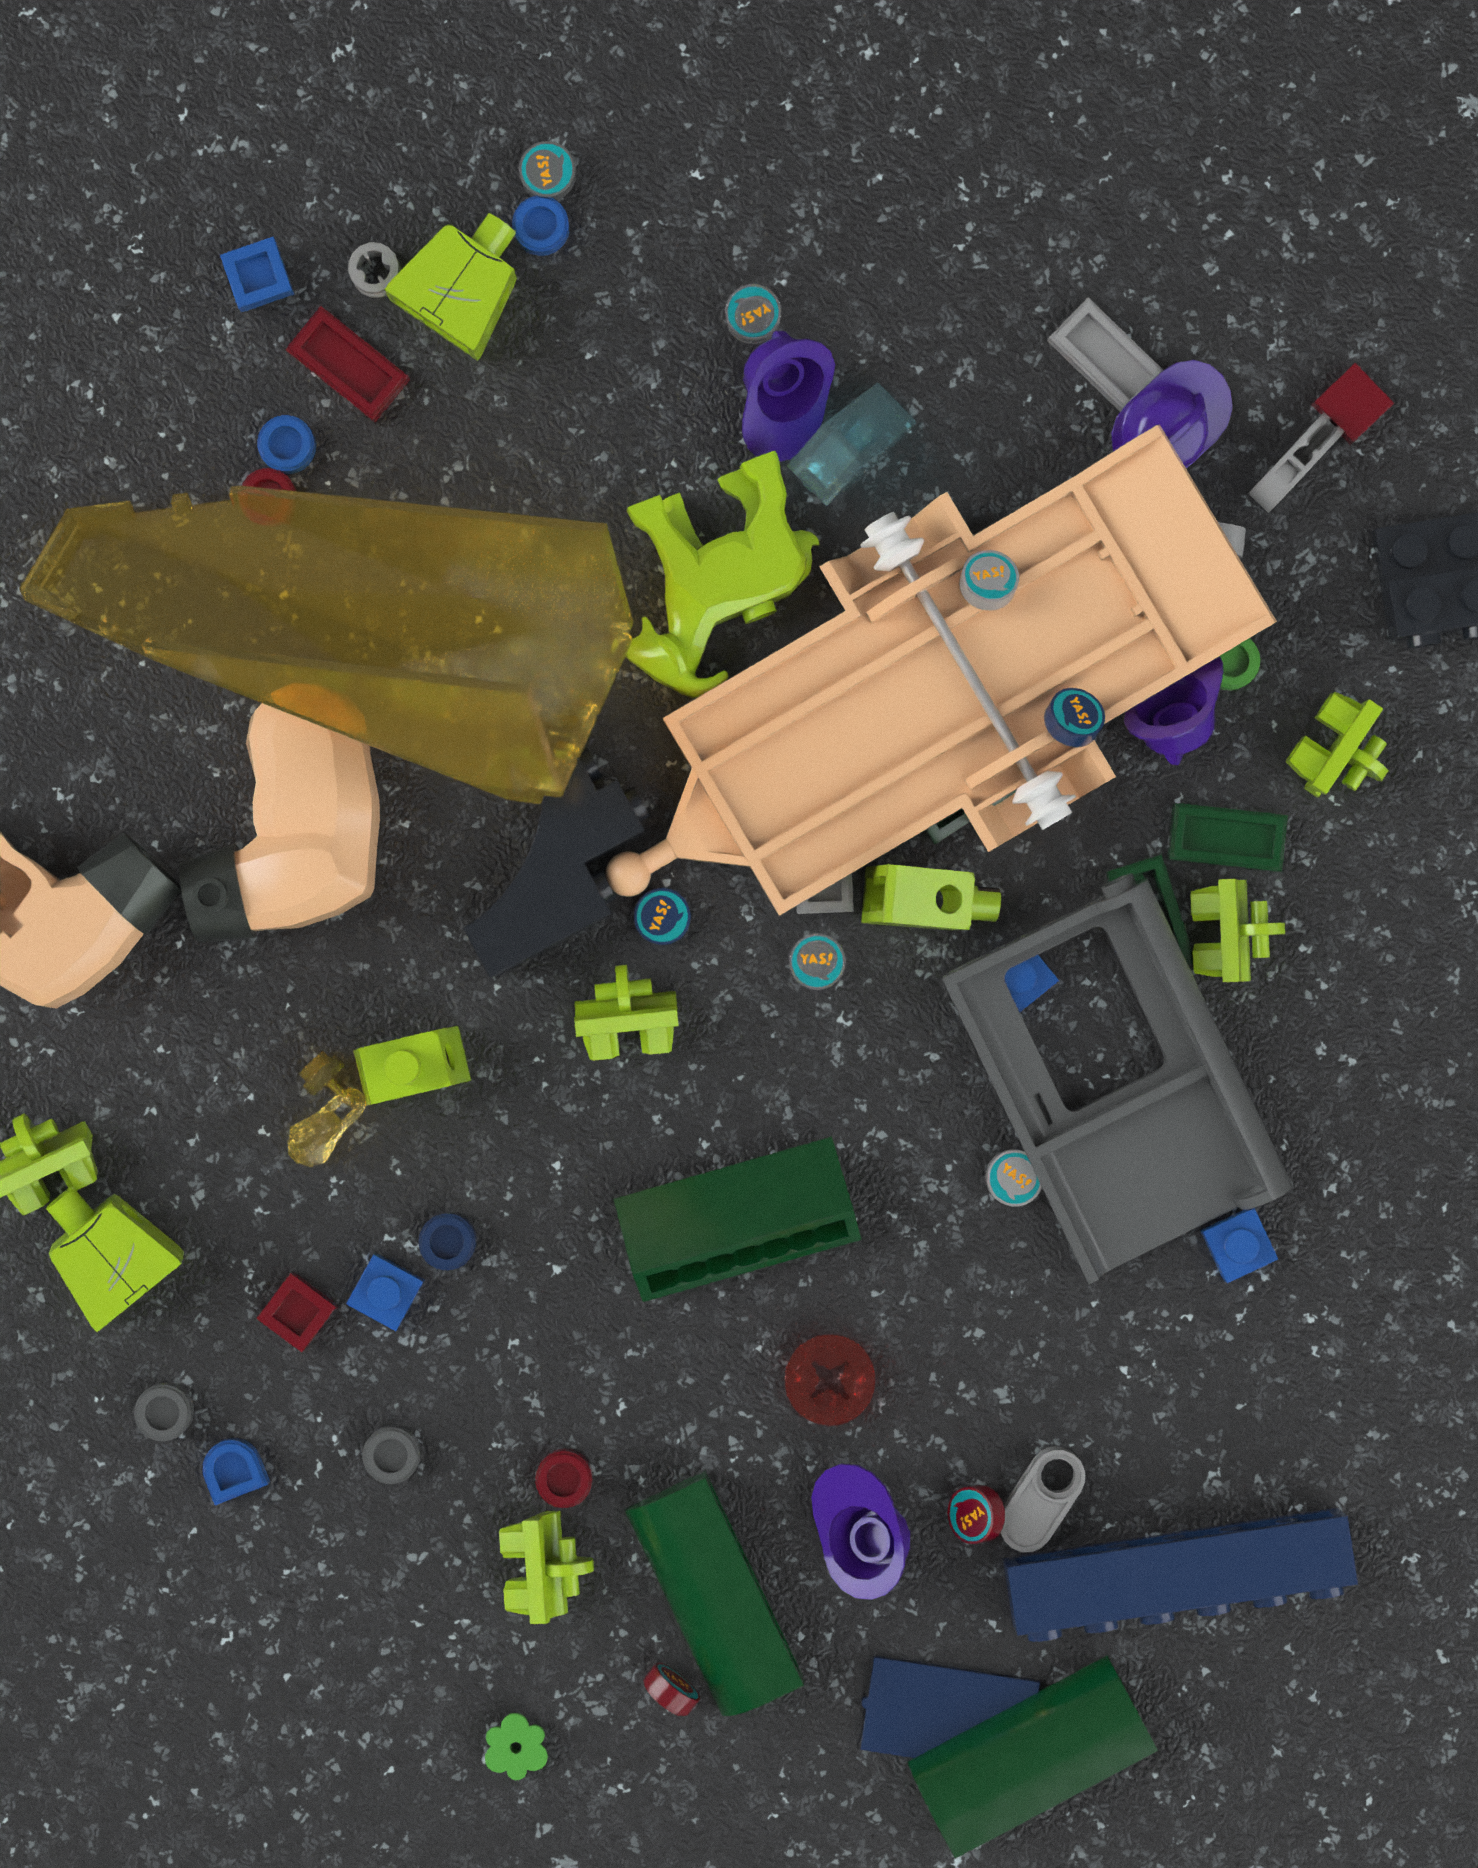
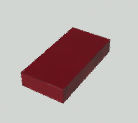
M322 306L318 308L285 349L289 355L374 423H376L410 381L409 376Z

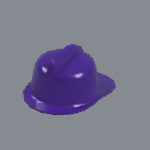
M775 330L772 338L760 344L746 361L743 381L747 390V398L742 418V437L747 449L756 457L776 451L779 462L790 460L803 452L817 436L823 421L835 369V362L831 351L821 342L810 339L798 340L792 338L785 331Z
M1196 360L1176 362L1160 372L1116 416L1111 433L1113 452L1160 424L1185 468H1188L1219 439L1228 426L1232 412L1231 390L1224 376L1210 364Z
M1220 656L1125 712L1124 724L1129 733L1139 739H1143L1147 747L1154 752L1165 755L1171 765H1179L1185 753L1198 749L1213 734L1215 704L1223 679V661Z
M839 1464L825 1470L815 1482L811 1497L813 1516L822 1544L824 1559L831 1578L842 1591L858 1599L873 1600L888 1594L899 1583L905 1568V1560L910 1550V1531L906 1520L895 1508L886 1486L873 1472L854 1464Z

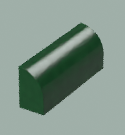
M832 1137L614 1199L632 1275L642 1302L861 1240L854 1209Z
M706 1470L624 1509L722 1716H733L753 1710L804 1686L803 1674Z
M1105 1656L907 1763L932 1817L956 1859L1158 1750L1108 1656Z

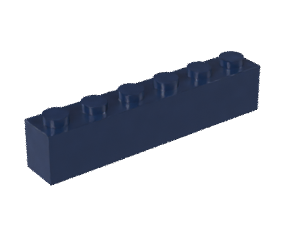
M1339 1508L1003 1558L1013 1627L1017 1636L1027 1634L1028 1640L1032 1642L1057 1639L1062 1636L1061 1629L1084 1626V1632L1086 1633L1112 1631L1118 1628L1119 1620L1139 1617L1141 1624L1145 1625L1166 1623L1175 1619L1174 1612L1196 1609L1199 1616L1220 1615L1231 1611L1230 1604L1253 1601V1606L1258 1608L1274 1607L1287 1603L1286 1595L1309 1592L1311 1599L1333 1598L1344 1594L1343 1587L1358 1585L1348 1516Z

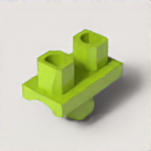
M1333 692L1327 697L1315 719L1339 735L1329 750H1326L1307 736H1303L1285 761L1300 777L1308 781L1304 786L1305 790L1316 797H1319L1321 793L1326 795L1347 763L1352 767L1342 780V783L1354 791L1357 790L1366 775L1377 781L1384 779L1388 769L1377 758L1387 743L1381 738L1372 735L1364 749H1358V746L1382 712V707L1370 699L1358 703L1354 699L1337 692Z
M1219 879V886H1210L1191 891V915L1193 921L1220 920L1221 943L1194 944V973L1222 977L1223 982L1251 981L1249 936H1252L1253 958H1269V935L1285 934V923H1268L1267 901L1250 902L1251 924H1248L1247 880Z
M627 965L615 966L616 982L595 984L596 999L575 1001L574 1022L576 1037L583 1036L590 1060L613 1059L619 1056L618 1033L637 1030L640 1031L642 1053L652 1055L672 1051L674 1027L679 1026L676 991L652 993L651 978L629 981Z
M24 1113L13 1119L16 1135L0 1143L2 1152L6 1156L5 1159L0 1161V1198L7 1195L22 1215H27L50 1201V1193L42 1178L53 1172L59 1171L67 1187L73 1186L76 1191L97 1180L98 1170L91 1152L93 1135L85 1121L59 1133L57 1125L52 1118L35 1126L28 1115Z
M544 1511L522 1522L500 1529V1553L504 1558H525L526 1577H514L505 1582L503 1589L505 1610L507 1612L529 1615L530 1624H547L550 1622V1618L567 1614V1597L580 1594L578 1575L593 1572L594 1562L591 1557H577L575 1537L562 1538L560 1511Z

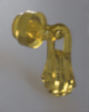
M323 1050L298 1074L306 1081L302 1086L312 1096L326 1086L336 1096L315 1114L290 1126V1135L287 1141L288 1155L297 1164L309 1167L327 1162L339 1138L362 1115L366 1107L365 1096L358 1089H344L334 1079L345 1064L335 1054L330 1058ZM344 1103L353 1109L341 1120L334 1111Z

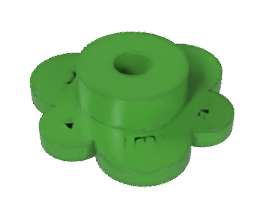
M520 1713L508 1714L503 1719L501 1727L494 1726L487 1731L486 1741L490 1745L485 1755L487 1767L496 1773L507 1771V1775L513 1780L524 1778L527 1770H540L545 1766L548 1758L547 1750L541 1744L545 1738L544 1729L536 1724L529 1726L527 1718ZM518 1742L522 1748L515 1750L511 1744Z

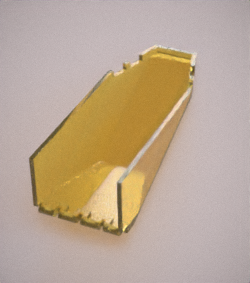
M249 486L230 487L229 497L231 500L192 505L188 493L173 494L171 500L173 508L134 512L130 500L66 509L19 588L25 601L156 662L504 799L541 804L544 796L561 797L564 794L577 765L576 758L580 757L597 721L596 715L600 714L616 679L615 674L619 672L632 643L631 635L624 630L630 631L634 623L606 523Z

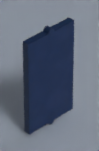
M874 1655L868 1696L863 1697L861 1701L866 1712L860 1750L915 1758L1038 1693L1040 1682L1034 1679Z

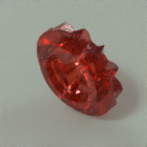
M817 1335L799 1345L792 1354L785 1370V1389L792 1406L807 1420L820 1425H840L856 1418L870 1403L875 1389V1371L865 1350L853 1340L843 1335ZM814 1361L820 1366L824 1365L829 1370L837 1365L841 1366L845 1361L848 1362L840 1376V1381L844 1386L843 1389L848 1394L846 1398L840 1392L836 1393L831 1388L826 1389L823 1393L819 1392L814 1398L811 1396L816 1391V1386L820 1381L816 1368L812 1365Z

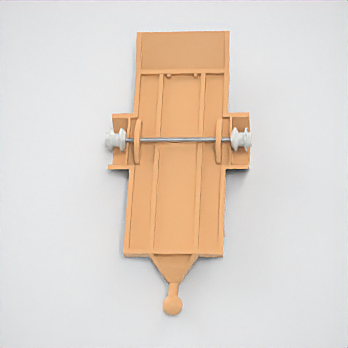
M1160 424L974 536L948 492H945L912 518L906 516L898 520L894 512L881 517L864 529L869 538L860 545V549L848 556L830 560L819 566L845 609L843 613L663 718L692 769L666 839L641 854L626 851L615 855L606 867V879L611 889L621 896L630 897L638 895L648 886L651 873L677 858L745 866L751 868L777 914L780 916L961 808L989 852L1037 823L1042 830L1072 813L1068 806L1069 804L1115 778L1113 770L1095 740L1083 747H1070L1058 742L1048 732L1044 722V713L1057 692L1066 688H1079L1089 692L1101 703L1105 712L1104 724L1277 622ZM994 550L1007 555L1018 569L1019 583L1015 595L1010 603L1003 608L990 611L978 609L968 603L960 591L959 580L963 566L970 556L979 551ZM1017 790L1016 793L1009 796L996 806L992 805L996 801Z

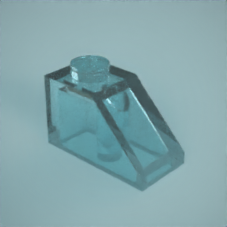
M877 382L826 421L787 466L810 492L828 506L852 487L917 422Z

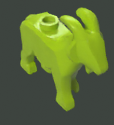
M771 451L743 462L739 470L717 479L720 487L726 494L741 501L746 511L744 531L729 533L703 545L695 534L680 493L669 496L664 500L658 495L627 508V513L634 525L646 532L651 538L663 564L665 573V605L669 633L659 635L656 633L651 621L646 616L642 617V631L639 636L625 644L624 653L630 662L655 681L685 696L698 698L727 681V671H722L710 678H697L695 675L714 626L741 615L745 624H749L777 612L774 602L789 597L811 573V549L813 546L819 545V539L808 531H792L787 523L785 515L787 493L776 451Z

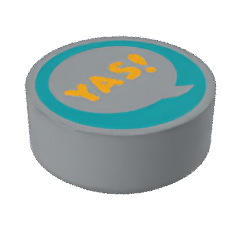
M994 550L979 551L970 556L963 566L959 580L960 591L966 601L972 606L982 610H997L1009 604L1013 599L1019 583V572L1015 563L1007 555Z
M1019 1149L1002 1151L994 1156L988 1164L985 1175L987 1188L991 1195L1002 1204L1013 1207L1023 1206L1033 1201L1040 1193L1042 1186L1025 1151Z

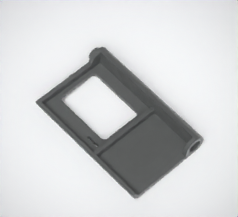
M1132 873L1118 877L1103 885L1101 889L1104 896L977 957L942 977L1088 1284L1099 1280L1104 1273L1237 1207L1242 1210L1259 1207L1284 1195L1292 1188V1183L1148 879L1144 878L1136 881ZM1100 927L1106 932L1163 1052L1164 1064L1158 1070L1079 1109L1068 1110L1055 1088L1004 978L1007 970L1091 928Z

